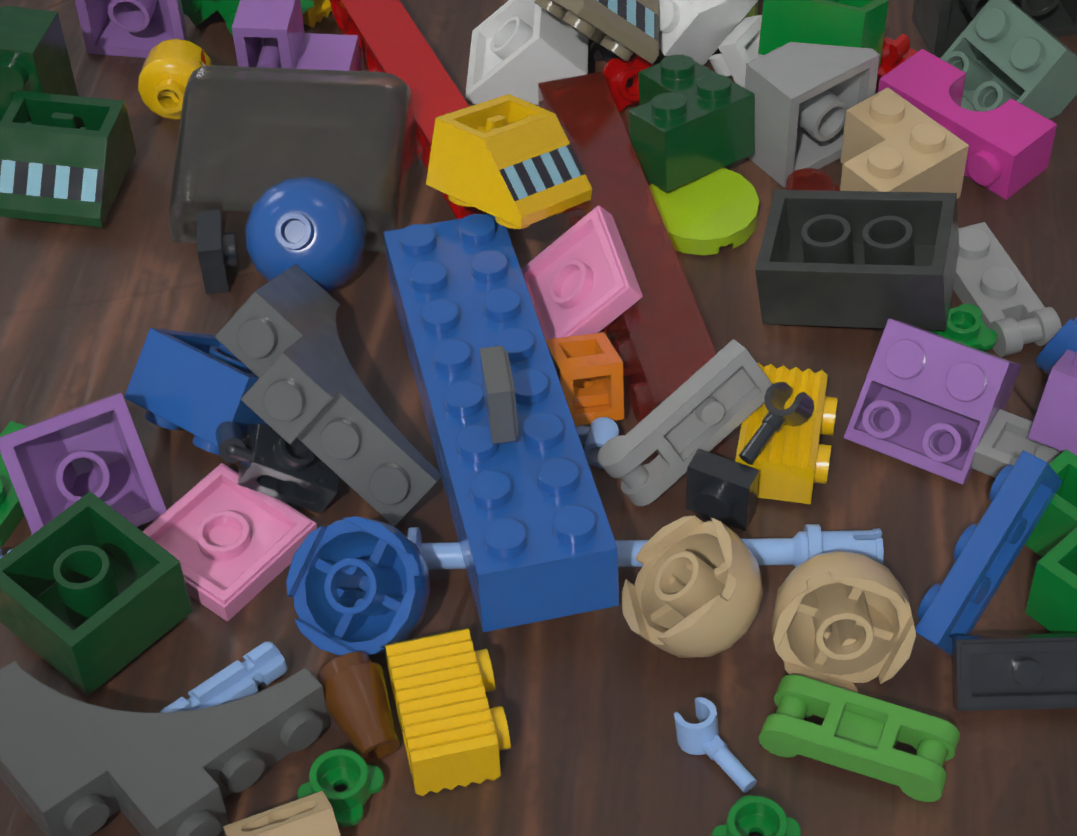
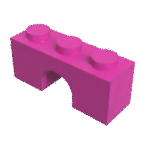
M921 49L879 79L878 92L887 87L967 143L969 148L964 175L1007 200L1048 168L1057 127L1055 122L1012 98L1000 107L990 111L979 112L962 108L961 102L966 73L926 50Z

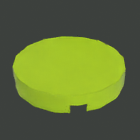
M723 167L667 193L651 184L647 189L644 201V220L647 227L649 225L654 230V238L668 248L684 254L702 256L718 254L719 247L733 243L734 249L744 244L756 231L760 200L754 186L741 174Z

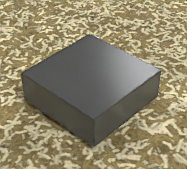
M503 346L480 348L484 399L492 444L516 441L515 436H519L516 398L508 351L504 350Z

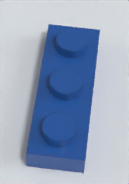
M1023 450L1014 466L1010 464L1001 470L990 491L989 498L992 502L978 525H970L963 532L954 550L955 564L942 585L937 583L932 586L919 606L917 617L920 621L915 628L916 633L951 657L952 636H970L1063 482L1048 462Z

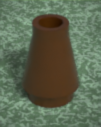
M365 652L347 653L324 665L318 672L317 680L323 686L326 709L355 747L357 754L366 763H374L396 752L400 747V741L394 729L382 666L373 663Z

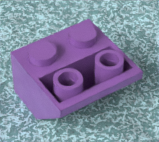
M889 318L844 438L964 485L974 470L971 468L974 451L999 409L1005 411L1022 365L914 325Z

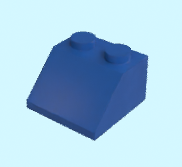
M150 328L124 396L125 399L146 409L144 418L147 421L170 430H179L181 427L194 434L192 443L195 446L220 455L215 432L221 423L227 421L234 422L240 427L242 432H245L250 423L255 425L261 423L269 426L241 400L259 377L215 338L216 335Z

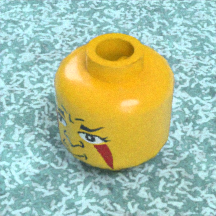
M181 39L162 41L151 49L139 74L138 91L143 103L153 113L162 118L174 120L187 119L197 114L206 103L213 85L214 68L211 59L201 47L190 41Z

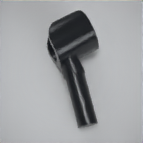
M785 382L772 384L766 390L764 396L765 406L769 412L762 420L758 430L740 452L739 457L747 464L752 465L774 434L778 433L784 424L794 427L807 422L814 410V402L805 392H801L795 397L793 404L789 408L784 409L785 402L790 398L793 389Z

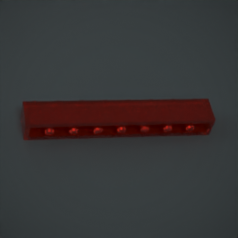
M603 72L538 83V107L556 114L593 189L591 200L563 212H571L570 228L598 205L611 213L643 295L639 301L603 329L606 334L614 332L617 340H614V348L623 361V376L630 375L633 383L630 384L629 389L630 400L635 419L639 422L713 358L716 352Z

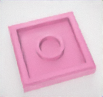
M600 205L590 211L521 269L545 339L599 333L643 297L611 213Z
M221 463L142 532L180 561L188 595L228 622L291 564L293 555L308 534L317 529V523L277 498L237 485L239 473Z

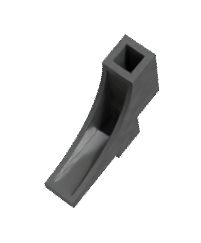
M294 264L257 289L219 331L215 338L259 377L241 400L289 444L298 438L388 522L395 526L432 488L442 474L402 435L360 381L343 350L338 336L336 312L340 304L297 264Z
M16 661L0 670V779L45 836H90L98 831L107 819L119 810L123 812L142 836H218L219 832L224 830L223 826L229 824L223 802L224 798L231 793L241 792L252 786L259 779L263 771L289 753L307 748L318 738L321 731L329 726L323 686L306 668L256 694L226 704L171 713H140L113 710L87 704L44 685L23 670Z

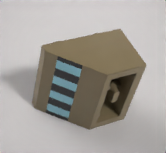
M536 0L534 2L627 62L633 53L651 64L655 62L659 55V0Z

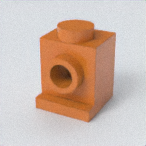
M605 332L545 339L575 426L591 424L593 420L599 417H608L613 421L624 420L623 361Z

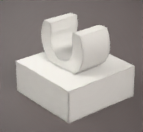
M762 15L744 18L718 46L721 54H715L709 58L716 73L727 77L732 75L735 83L744 88L746 64L762 56L758 54Z

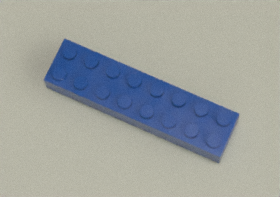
M472 214L461 219L426 225L413 224L403 229L383 232L390 289L439 471L442 474L443 486L483 632L619 606L618 548L507 228L498 224L493 215ZM503 346L504 350L508 351L514 383L519 436H515L516 441L492 444L484 399L480 348Z

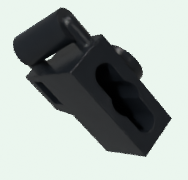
M231 421L223 422L217 427L215 436L221 458L230 463L241 460L237 485L319 514L324 511L337 494L339 476L298 438L289 444L275 430L261 423L257 425L250 423L245 432H242L240 427Z

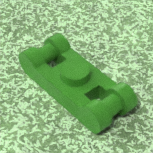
M792 674L782 677L774 696V702L778 707L775 714L767 716L758 737L764 749L774 755L785 758L794 757L799 754L897 785L906 795L918 801L935 802L941 798L947 781V773L943 765L945 761L952 759L955 755L960 739V732L953 724L935 716L804 676ZM816 715L825 719L821 726L805 721L804 718ZM897 741L912 745L917 751L916 755L895 749Z

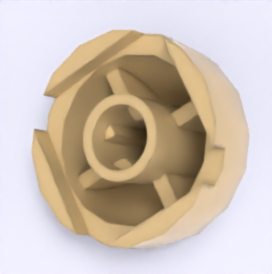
M695 515L684 516L662 527L643 545L635 558L643 564L637 574L635 584L626 579L623 586L622 612L631 630L650 644L679 658L712 657L729 649L747 632L760 607L763 588L757 560L736 533L714 518H711L712 521L703 522Z
M845 551L815 555L798 565L777 590L772 610L771 627L775 649L784 661L785 670L789 675L804 676L857 693V686L853 683H865L878 677L879 683L882 684L893 678L910 658L916 638V631L908 596L892 572L875 560L859 553Z

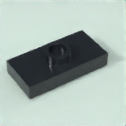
M1077 633L952 636L953 707L957 711L1077 708Z

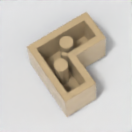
M887 87L846 110L840 161L843 164L840 191L957 193L958 199L961 196L969 145Z

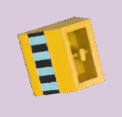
M507 94L436 117L426 185L447 194L451 202L460 206L475 207L495 216V221L502 226L524 229L529 227L530 224L555 214H561L569 208L591 200L593 189L555 113Z

